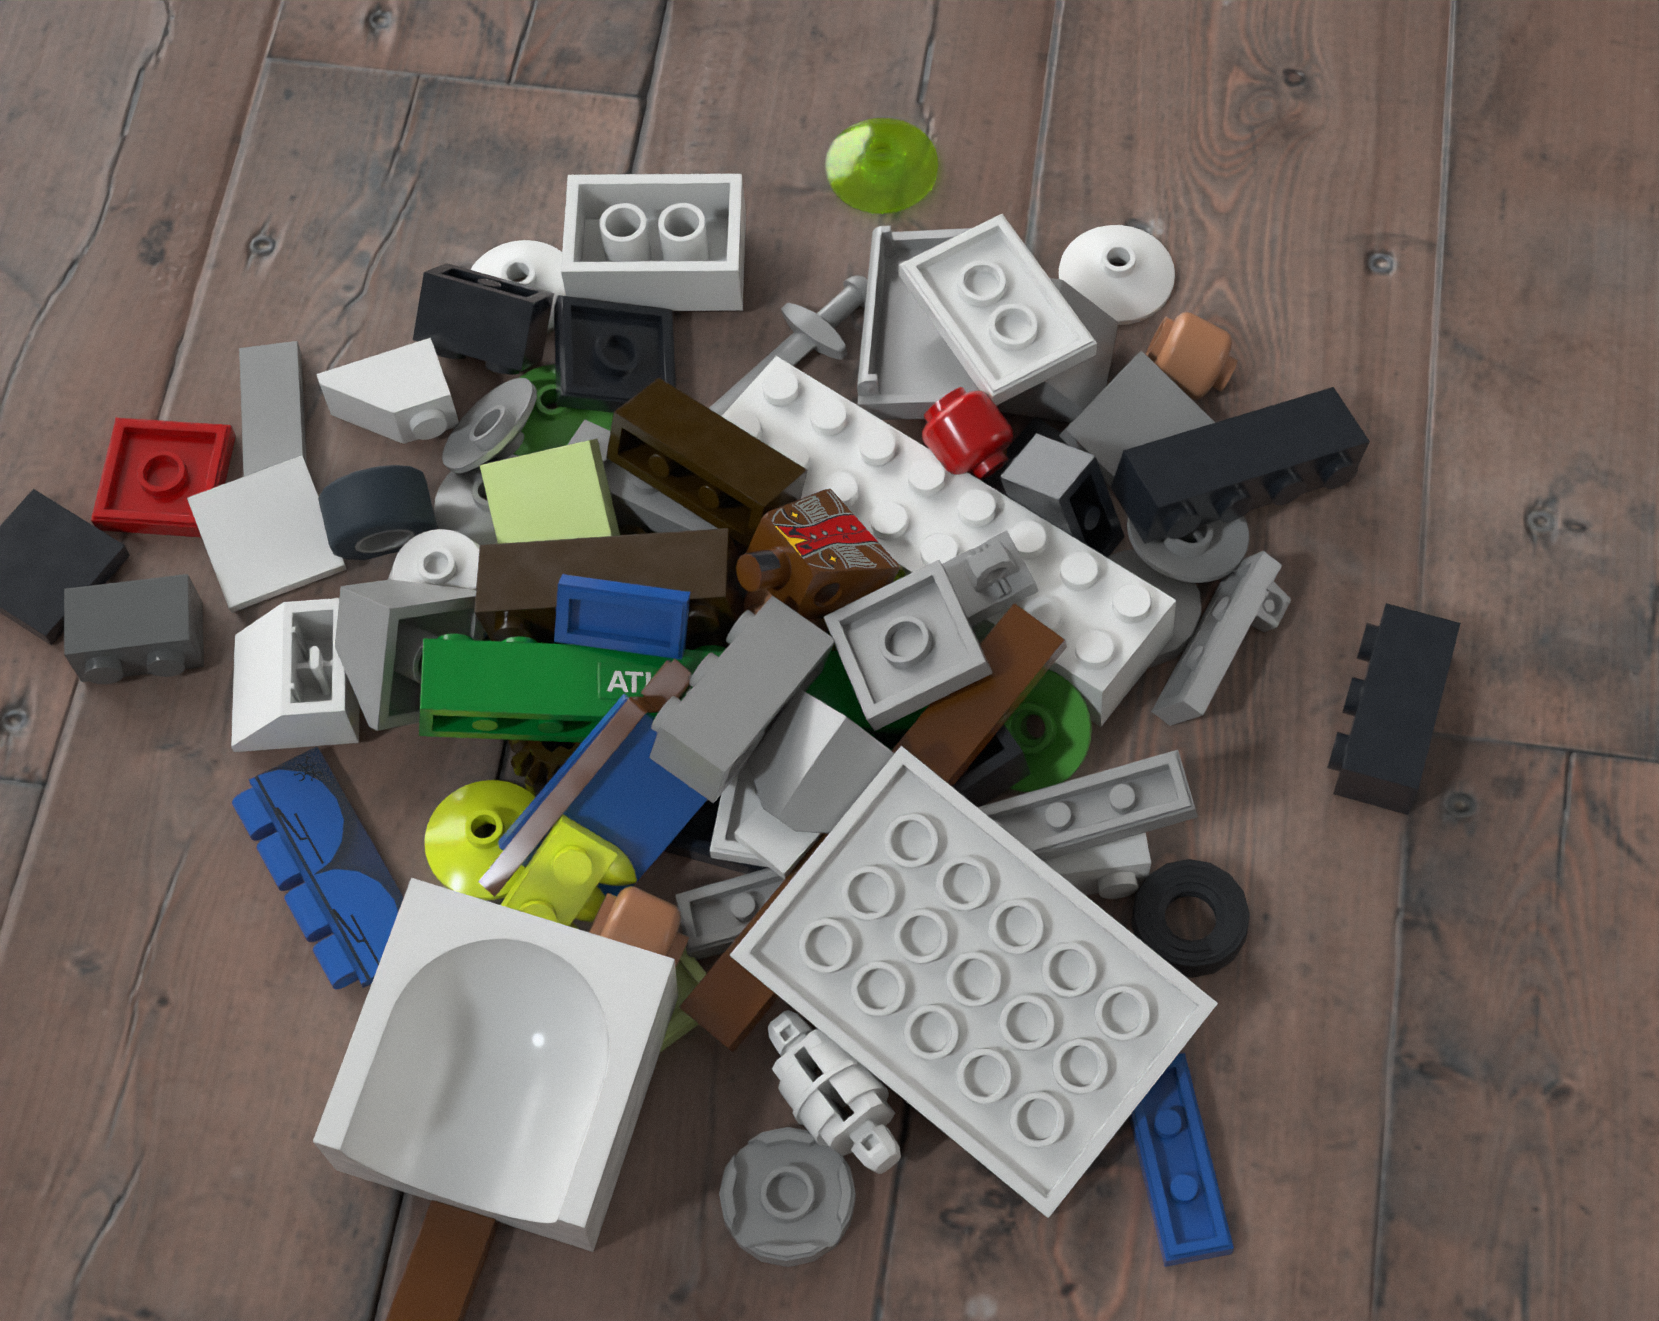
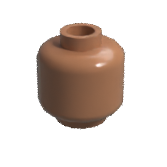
M1183 312L1174 320L1165 317L1145 353L1192 400L1201 399L1211 388L1221 392L1231 378L1238 362L1237 359L1229 356L1232 347L1231 335L1227 331L1190 312Z
M632 886L621 890L617 897L610 893L606 894L589 930V933L675 959V968L689 939L688 936L678 932L682 920L678 907Z

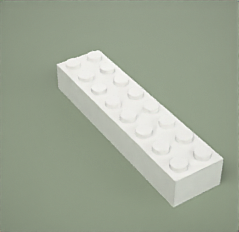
M777 356L722 415L723 418L808 470L801 499L825 489H832L900 565V569L893 582L937 560H940L943 564L1007 530L1038 588V592L1015 604L1065 639L1067 648L1049 669L1064 677L1077 688L1087 704L1091 721L1100 727L1173 636L1176 600L971 474H951L943 467L930 449ZM1011 606L972 626L979 644Z

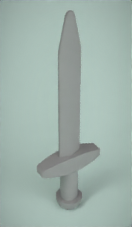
M860 275L846 279L843 282L845 289L817 314L802 306L786 303L781 308L785 321L794 333L709 409L722 416L776 356L795 366L814 349L828 357L842 360L848 352L845 343L834 328L859 306L865 308L867 279Z

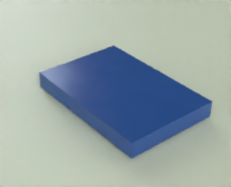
M624 693L500 838L498 844L501 850L507 847L528 819L630 697ZM650 713L644 715L563 813V815L622 850L633 865L637 881L707 801V798L650 758L657 732L651 729L655 717ZM547 834L521 864L522 866H527ZM598 883L597 887L601 889L605 896L607 893H610L617 897L621 890L626 887H633L636 883L624 886Z

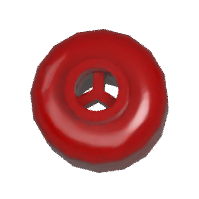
M959 387L939 399L925 412L924 418L928 423L922 431V440L943 467L951 474H974L977 479L983 481L1008 462L1009 459L1003 451L1012 441L1013 429L985 392L971 391L967 393L963 387Z

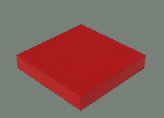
M116 417L91 517L93 525L101 531L202 538L187 498L226 483L236 438L232 426Z

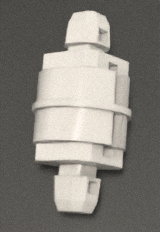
M792 1011L782 1012L768 1026L769 1038L781 1055L775 1062L772 1070L780 1079L778 1089L792 1108L796 1121L806 1127L818 1145L829 1146L842 1156L853 1152L868 1169L878 1174L886 1172L901 1158L900 1147L890 1130L886 1127L895 1114L886 1102L889 1096L887 1088L879 1078L819 1029L813 1030L802 1017ZM816 1067H819L824 1073L820 1077L814 1071ZM846 1105H849L854 1112L850 1117L843 1109Z

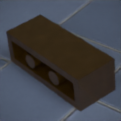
M661 378L655 380L613 413L606 458L717 529L728 528L731 537L747 548L752 541L761 518L768 511L801 499L808 471L806 468Z

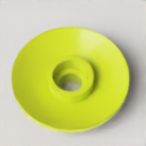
M500 780L474 782L457 789L447 796L433 812L425 832L426 857L432 872L441 884L447 889L485 901L505 898L525 869L524 866L521 865L496 897L478 881L503 852L498 844L500 838L529 806L535 796L516 784ZM494 824L496 826L495 832L490 837L478 838L474 835L475 830L482 825Z

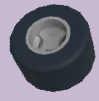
M377 466L352 472L327 485L318 498L330 549L335 556L347 560H367L399 552L413 537L423 532L437 530L438 528L424 473L411 466Z

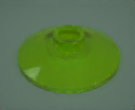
M893 118L867 119L846 128L834 139L826 156V176L833 192L847 205L868 213H894L912 207L930 192L938 174V156L932 141L916 126ZM876 154H888V155H885V156H877Z

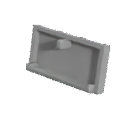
M879 226L872 232L857 382V405L881 420L924 419L925 412L951 391L959 387H963L967 393L980 391L899 276V264L972 228L892 232L891 226Z

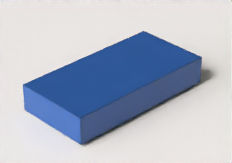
M562 574L557 591L554 642L682 660L686 647L690 592Z

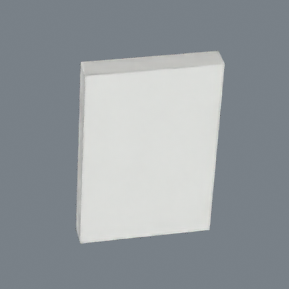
M1003 214L899 264V276L978 389L988 394L996 406L1096 355L1097 342Z

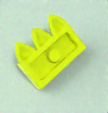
M562 814L501 905L579 929L573 923L574 919L593 922L605 898L601 889L597 887L598 883L624 886L636 883L637 878L631 861L622 850Z

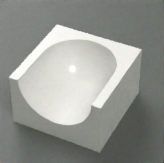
M411 878L313 1143L337 1171L428 1200H435L495 1219L497 1222L593 1252L678 999L675 959Z

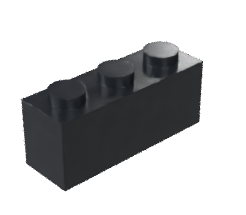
M1386 603L1379 626L1370 623L1366 624L1357 659L1368 662L1364 680L1352 677L1342 711L1343 714L1354 716L1350 733L1348 735L1337 731L1327 766L1328 769L1339 772L1333 792L1334 795L1402 814H1409L1419 789L1461 623Z

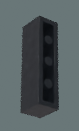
M1331 387L1123 450L1110 488L1144 544L1165 537L1178 539L1188 535L1197 527L1219 520L1223 522L1235 521L1253 509L1272 503L1278 506L1285 505L1297 499L1301 494L1323 487L1335 489L1345 485L1357 474L1358 466L1370 441L1335 388Z

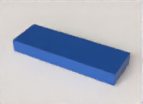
M1181 1053L1174 1058L1129 1116L1164 1267L1231 1255L1234 1250L1186 1055Z

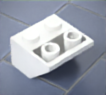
M339 598L283 602L235 635L231 747L234 752L359 743V702L335 649Z

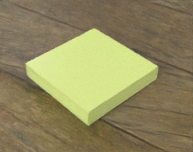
M598 438L479 465L498 544L620 535Z

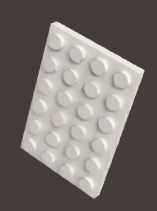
M900 746L730 954L741 966L860 1062L1047 1218L1059 1206L1218 1004L902 746Z

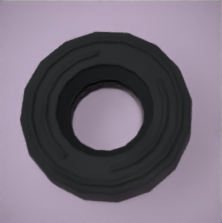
M1186 859L1166 863L1148 875L1135 894L1131 924L1134 935L1185 977L1194 978L1214 974L1235 959L1246 942L1250 912L1244 891L1229 873L1209 862ZM1187 896L1203 900L1214 912L1216 919L1214 929L1210 934L1198 940H1186L1178 937L1169 929L1165 919V911L1170 903L1178 898Z

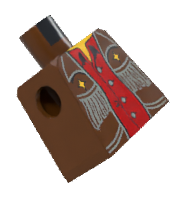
M825 489L768 511L761 518L746 554L741 555L736 568L738 580L745 590L755 592L767 589L772 596L805 619L824 618V616L893 583L900 565L833 490Z

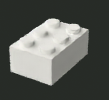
M742 174L568 175L561 274L566 296L672 309V311H743L746 209Z

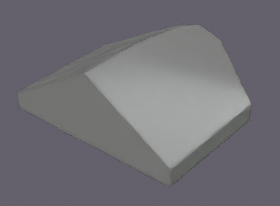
M799 688L749 757L748 764L762 808L795 832L829 834L895 753L848 717Z

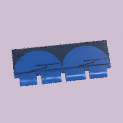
M317 746L249 779L252 788L238 794L232 800V805L250 838L254 841L261 840L257 844L256 849L280 891L292 889L285 895L284 900L308 942H315L333 933V935L321 940L313 947V952L333 989L344 988L359 980L362 988H365L373 982L404 897Z

